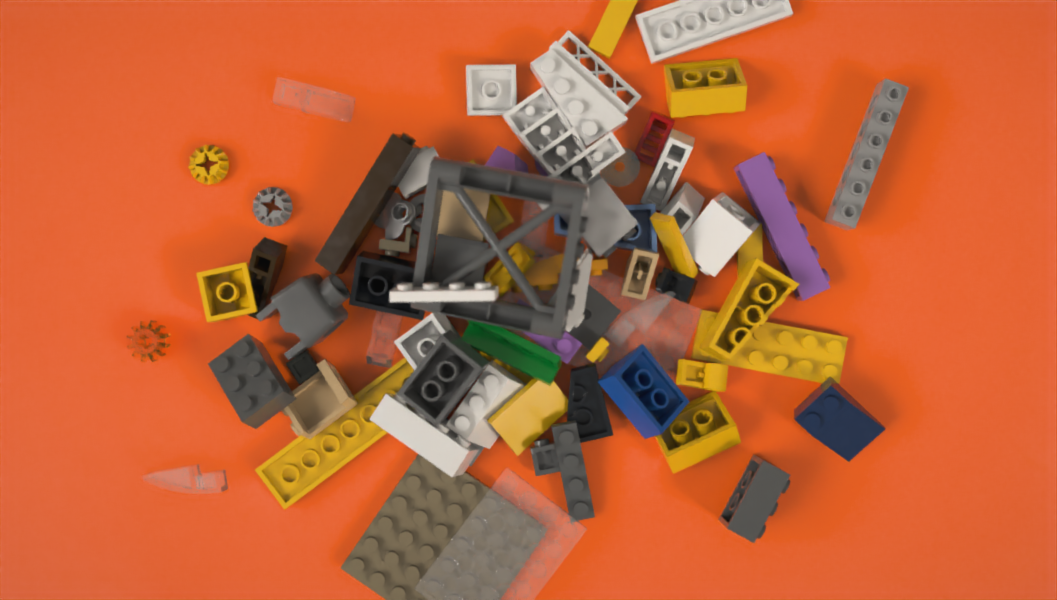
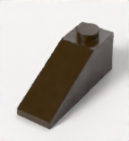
M266 237L253 248L249 263V273L258 312L248 314V316L256 319L255 315L269 304L283 267L288 247Z

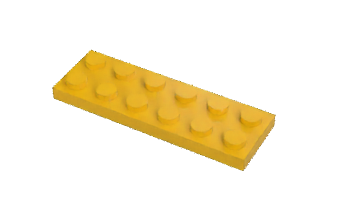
M706 310L699 311L691 354L692 359L823 383L831 376L838 384L840 383L848 337L765 322L762 326L758 327L752 334V337L730 360H719L700 348L718 313Z

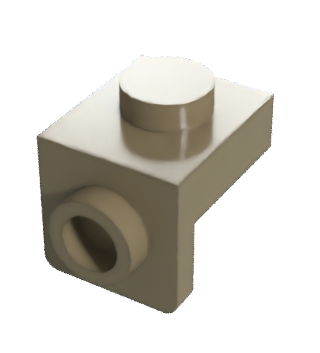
M407 227L405 242L380 239L379 249L384 250L387 256L399 257L400 252L411 254L412 248L416 249L417 234H414L413 228Z

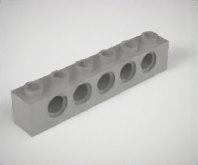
M886 78L876 84L824 222L846 231L856 228L909 87Z

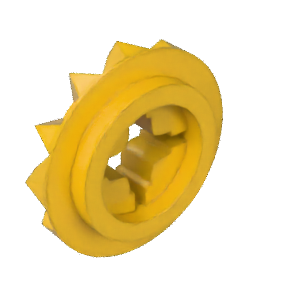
M204 145L196 148L195 152L189 156L190 163L188 168L191 171L192 177L200 183L207 185L216 184L223 180L228 173V157L217 146ZM207 157H209L210 161L218 163L210 166L209 172L207 168L199 166L206 162Z

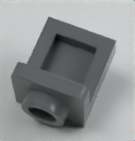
M549 438L535 440V445L530 446L535 475L540 476L560 472L555 442H549Z

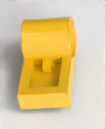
M679 359L676 385L724 392L727 385L728 366Z

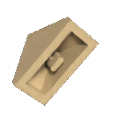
M634 247L626 261L621 295L646 300L659 253Z

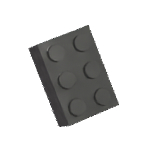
M449 330L439 337L398 391L397 395L437 427L448 417L490 362Z
M250 334L244 336L208 363L241 422L254 429L259 428L296 400V397L263 343Z
M753 454L718 520L728 530L755 543L757 538L760 539L766 530V525L764 524L768 517L773 516L778 507L777 500L781 493L784 494L787 491L791 475Z

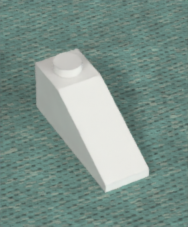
M672 128L640 203L655 204L656 210L659 211L664 209L693 149L694 137Z
M586 248L582 259L577 261L576 269H580L578 284H573L572 294L576 295L573 310L568 312L565 329L568 332L573 327L577 328L585 317L583 313L593 257L592 251L589 248ZM558 289L547 304L556 305Z

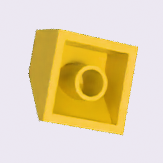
M247 262L196 273L207 322H219L258 312Z

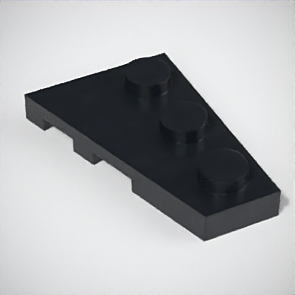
M595 363L572 368L570 372L567 421L576 420L580 443L613 436L602 387L598 383L599 376Z

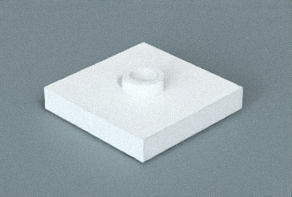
M516 64L466 65L467 116H502L517 105Z

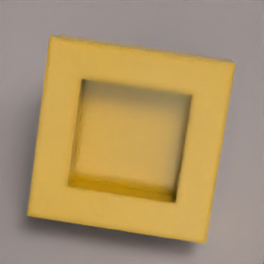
M600 337L584 356L593 363L596 360L601 362L610 351L607 349L610 343L603 337Z

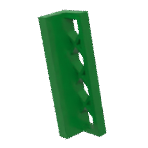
M467 320L469 325L461 339L469 346L551 386L562 365L561 356L502 327Z

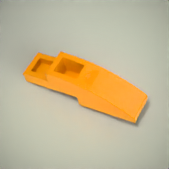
M564 254L556 255L533 264L523 275L531 286H538V291L553 290V285L558 284L557 274H561ZM607 259L592 260L590 276L603 275L602 270L608 269ZM515 282L511 287L513 288V293L522 292Z

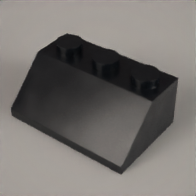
M362 251L356 260L349 305L423 320L425 311L411 308V302H390L389 292L397 287V284L413 283L416 262Z

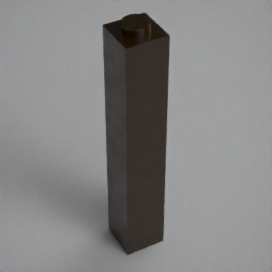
M405 132L402 135L392 133L316 257L315 262L334 275L345 272L421 150L419 146L414 144L416 139Z

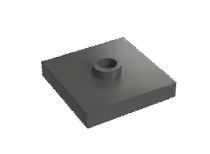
M588 284L583 313L585 317L577 328L573 327L568 333L590 350L621 310Z

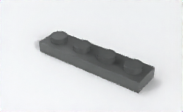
M576 420L553 424L551 427L570 521L594 518L595 514Z

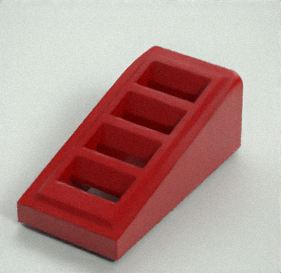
M653 110L632 158L655 167L675 120ZM656 120L668 126L665 130L652 124L653 121ZM651 129L662 134V139L649 134V130ZM645 139L659 144L658 148L644 143ZM641 148L655 153L654 158L641 153Z

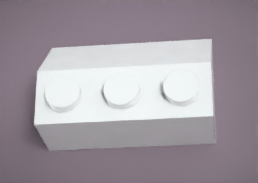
M431 313L394 341V343L415 370L442 334L451 330L458 337L461 338V336L446 315Z
M491 360L446 426L466 440L490 449L499 437V434L487 420L527 384Z

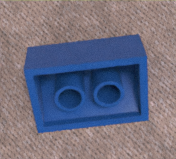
M643 344L614 364L598 381L644 439L662 434L690 402Z

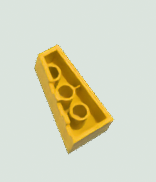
M757 258L747 261L700 348L719 360H730L752 337V334L758 327L765 323L769 315L799 286V283Z

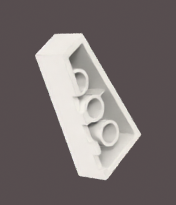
M552 49L530 63V70L540 85L545 88L556 106L560 107L571 127L575 128L586 149L612 131L613 133L626 124L628 118Z
M397 392L395 395L385 394L370 417L372 422L451 477L463 475L480 450L462 436L450 431V428L445 424L441 423L437 427L398 396Z

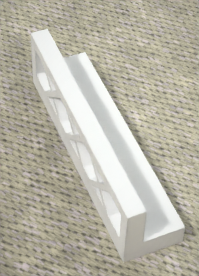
M569 30L558 42L555 40L549 47V50L552 49L624 115L642 97ZM570 39L576 45L577 54L571 55L562 45ZM580 58H591L595 62V71H589L582 65ZM598 66L604 71H598ZM598 75H609L613 78V88H608L598 79ZM617 91H627L634 98L626 105L617 96Z

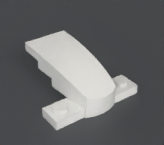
M544 87L502 115L521 143L549 175L547 177L586 184L597 173H600L601 169L625 153V150L612 131L586 149L575 128L571 127L560 107L556 106ZM537 203L542 211L550 206L548 204Z

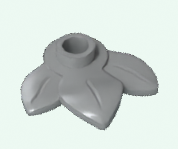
M393 193L375 222L376 226L386 229V240H394L402 235L405 226L412 223L415 218V207L411 202L402 200L398 193ZM404 210H406L405 217H403Z

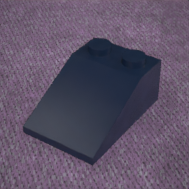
M831 376L794 409V419L807 432L848 462L886 429Z

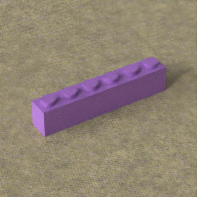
M763 152L735 166L733 169L759 222L762 223V229L785 276L799 283V286L793 291L797 301H804L831 288L828 283L830 277L824 268L821 269L817 261L819 254L813 245L810 246L806 238L808 237L807 229L803 223H799L796 217V206L792 201H788L785 194L787 191L783 180L781 178L778 179L774 172L776 166L773 159Z

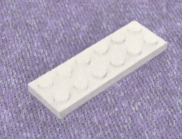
M679 0L638 14L635 18L650 62L653 64L791 17L793 11L789 0Z

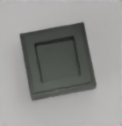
M309 350L302 352L286 363L299 384L320 371Z

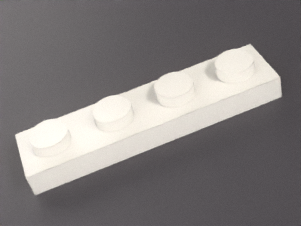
M436 282L424 283L423 287H413V283H399L397 287L389 292L390 302L495 301L499 296L498 286H491V282H477L475 286H465L464 282H452L446 287H439V283Z

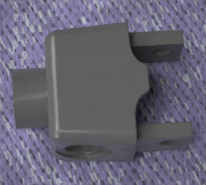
M317 273L309 274L298 278L272 296V303L255 316L259 321L271 318L279 311V324L284 331L295 334L301 340L284 353L286 358L290 360L307 348L322 343L348 319V312L342 303L350 298V292L344 282L334 274H330L325 279Z

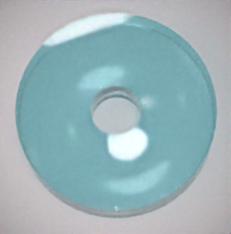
M623 147L625 150L624 154L600 170L602 177L610 185L616 187L627 186L639 174V159L631 149ZM617 162L624 163L625 169L623 171L616 170L615 165Z

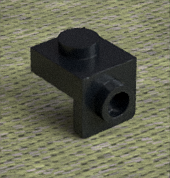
M664 267L663 271L658 274L655 285L656 291L660 294L689 304L698 281Z

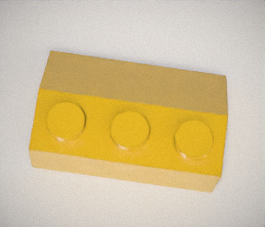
M738 58L664 65L666 98L671 118L745 111L747 83Z
M716 391L690 401L662 434L655 436L673 474L741 443L737 426Z

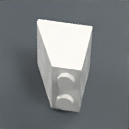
M722 192L711 200L683 235V238L693 260L699 264L698 268L704 274L715 277L761 222Z

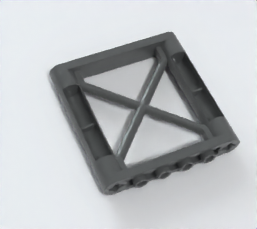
M434 156L428 173L413 287H423L424 283L430 282L439 283V287L449 286V283L460 282L498 256L533 307L496 299L495 301L411 302V308L562 340L566 329L568 312L573 310L576 295L572 294L573 284H578L580 269H576L578 259H582L585 244L581 243L582 233L587 232L589 217H585L590 186ZM464 189L543 203L550 206L502 240H499ZM443 191L454 192L491 247L448 278L439 282L431 280ZM557 213L571 215L556 305H550L541 301L506 249Z

